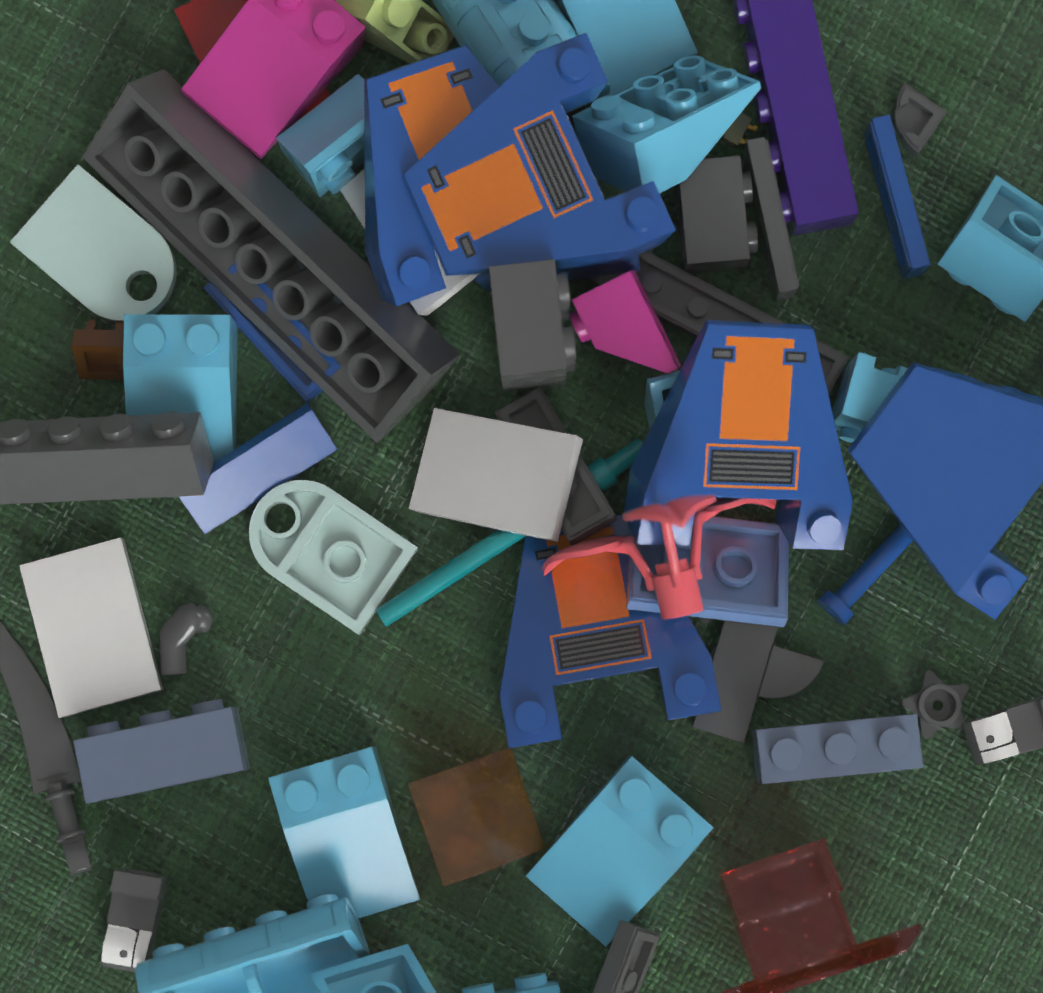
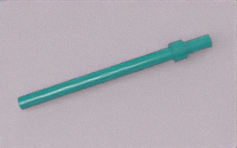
M639 438L604 460L600 456L586 465L602 492L618 483L616 477L631 468L643 444ZM496 530L375 609L384 625L388 627L526 535Z

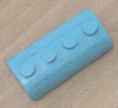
M432 0L459 45H466L498 86L502 85L537 51L577 36L575 29L568 22L555 0ZM609 83L606 84L596 99L609 94L611 87ZM577 107V108L572 109V110H570V111H567V112H565V113L567 114V113H569V112H571V111H573V110H576V109H578V108H580V107Z
M327 894L311 899L306 904V910L287 915L285 911L265 913L255 919L256 926L237 932L233 927L212 930L204 935L205 942L184 948L183 944L178 943L159 947L152 952V959L137 963L135 968L138 993H311L309 984L310 973L369 956L370 952L361 923L350 901L346 897L338 899V896L335 894Z

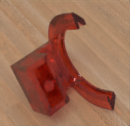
M823 838L732 869L718 876L753 980L717 993H784L866 964L906 953L919 935L922 927L921 924H916L856 944L838 892L843 891L826 841Z

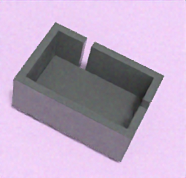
M555 259L490 266L489 273L503 391L513 392L531 390L538 387L566 386L567 372H575L576 366L573 327L562 328V321L569 320L570 313L567 273L556 274Z

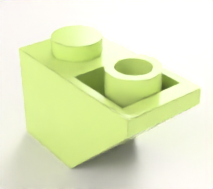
M336 0L340 6L366 27L364 41L410 64L445 52L454 37L442 16L422 0Z

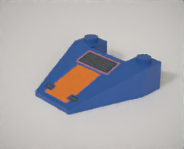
M587 33L537 51L403 175V181L446 276L489 273L490 266L555 259L556 269L614 265L660 246L676 231L654 181L610 199H604L565 112L595 101L609 82Z
M466 45L364 79L365 251L381 299L394 306H399L446 289L432 243L402 177L499 87Z
M705 321L630 468L624 514L642 506L651 504L665 505L670 500L693 495H715L717 498L779 499L775 521L793 549L844 550L853 500L816 338L811 325ZM695 513L690 517L684 528L672 525L675 545L690 546ZM640 519L626 521L637 544L665 545L660 522Z
M622 515L616 516L617 521L579 543L599 537L630 536V528L627 522L623 521ZM562 529L558 542L525 536L500 689V700L509 748L562 739L554 686L657 668L666 721L722 711L712 657L688 615L662 620L660 613L626 609L628 554L605 551L590 556L565 559L544 576L542 567L545 561L556 552L571 546Z

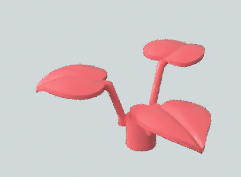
M693 495L670 500L665 505L651 504L642 506L623 514V521L640 519L661 523L668 561L655 565L657 572L655 576L635 545L633 536L599 537L566 547L545 561L542 567L543 573L546 576L565 559L585 557L605 551L625 553L631 556L645 579L647 591L655 590L662 620L698 613L704 610L697 581L702 579L700 557L703 524L719 512L743 504H757L774 510L776 499L715 498V495ZM695 513L689 567L687 558L678 559L672 525L684 528L690 517Z

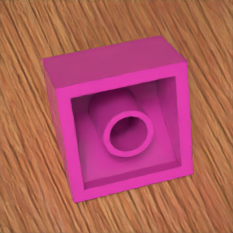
M629 271L572 299L576 311L570 313L569 317L582 343L591 340L595 349L665 373H670L681 366L636 271Z

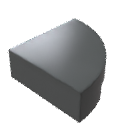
M904 83L895 100L893 122L900 142L916 158L947 111Z
M773 645L757 697L775 699L788 697L800 692L816 678L824 661Z

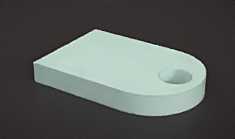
M77 165L10 241L15 248L87 309L109 322L116 323V320L124 322V314H156L167 303L175 287L177 277L176 261L170 246L162 235L80 165ZM142 274L155 277L157 289L150 299L138 301L131 297L129 287L135 277Z
M309 480L285 482L270 490L258 502L249 525L251 549L261 567L271 576L358 635L365 629L375 614V609L380 607L418 551V547L331 488ZM277 504L289 505L295 512L293 527L284 533L272 532L266 522L267 513Z

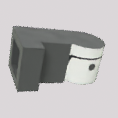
M1043 696L990 712L989 715L961 723L974 765L993 762L1043 748Z
M124 867L114 870L110 889L112 896L107 918L108 928L101 957L102 967L136 973L137 963L152 958L170 875Z

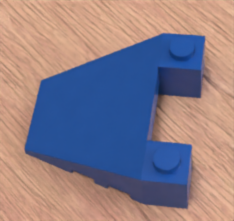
M912 362L847 451L882 500L891 509L902 528L916 544L933 571L957 596L996 620L1028 578L1002 552L994 548V545L1043 483V397L1023 393L1019 389L1004 385L999 387L979 382L973 377Z

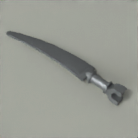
M0 622V671L10 694L21 729L29 764L33 795L48 792V795L45 796V801L51 803L60 835L56 838V842L62 843L71 877L92 871L83 840L86 830L80 829L71 797L75 794V790L69 789L68 786L81 781L70 740L61 718H58L56 707L44 682L22 648Z

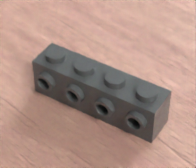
M168 411L150 415L127 416L125 414H114L108 417L89 418L65 416L48 420L25 421L23 419H12L0 422V504L204 496L214 465L201 412L178 413Z

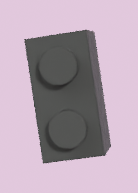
M740 156L703 159L687 180L676 185L683 270L692 274L746 269L750 260V254L757 253L758 251L755 222H747L745 203L753 201L751 172L742 171Z

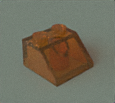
M511 748L408 783L443 887L493 870L545 848Z

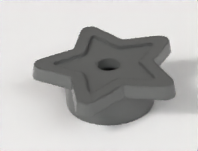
M928 670L924 675L921 692L905 698L902 701V706L919 716L921 735L924 739H929L943 726L963 730L961 723H964L965 719L961 713V703L969 688L966 684L945 685L933 671ZM936 700L942 703V708L938 711L933 708V702Z

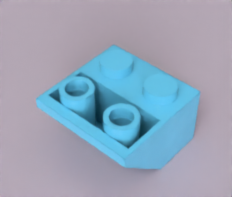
M359 74L276 137L281 151L319 198L327 191H330L332 194L341 191L340 189L356 176L354 170L365 162L364 79Z

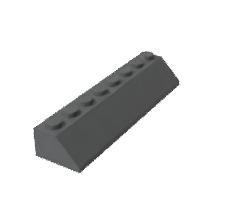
M165 69L128 83L82 158L374 441L379 442L436 386L461 354L426 320L419 316L408 303L394 306L383 301L372 269L243 144L181 92L182 86ZM236 262L238 271L232 275L228 268ZM265 282L273 290V302L257 284ZM251 299H263L267 304V312L264 314ZM289 320H300L310 331V337L315 348L320 353L333 357L342 367L331 377H328L324 371L330 365ZM287 336H296L297 338H299L302 344V348L300 349Z

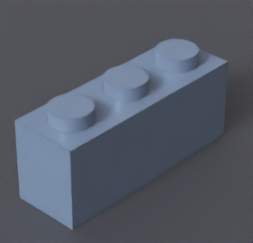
M218 699L191 705L193 715L172 719L171 711L166 710L139 716V727L120 730L118 721L87 727V738L73 740L85 804L250 770L238 707L224 708L223 700Z
M917 714L750 730L756 783L760 784L923 768Z

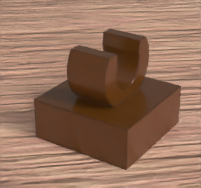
M89 320L85 325V330L74 329L71 346L79 379L124 380L123 321L116 320L115 330H98L96 320Z

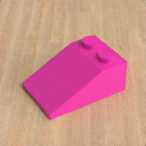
M248 0L182 87L181 92L256 156L262 159L277 142L276 137L295 123L362 49L366 27L334 0Z

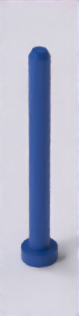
M899 525L835 594L827 590L817 600L819 605L841 625H845L854 616L850 610L851 606L913 542L902 526Z

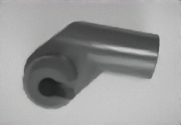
M191 602L183 604L176 609L161 627L159 633L161 675L187 674L186 643L195 633L207 632L212 626V613L207 606H195Z

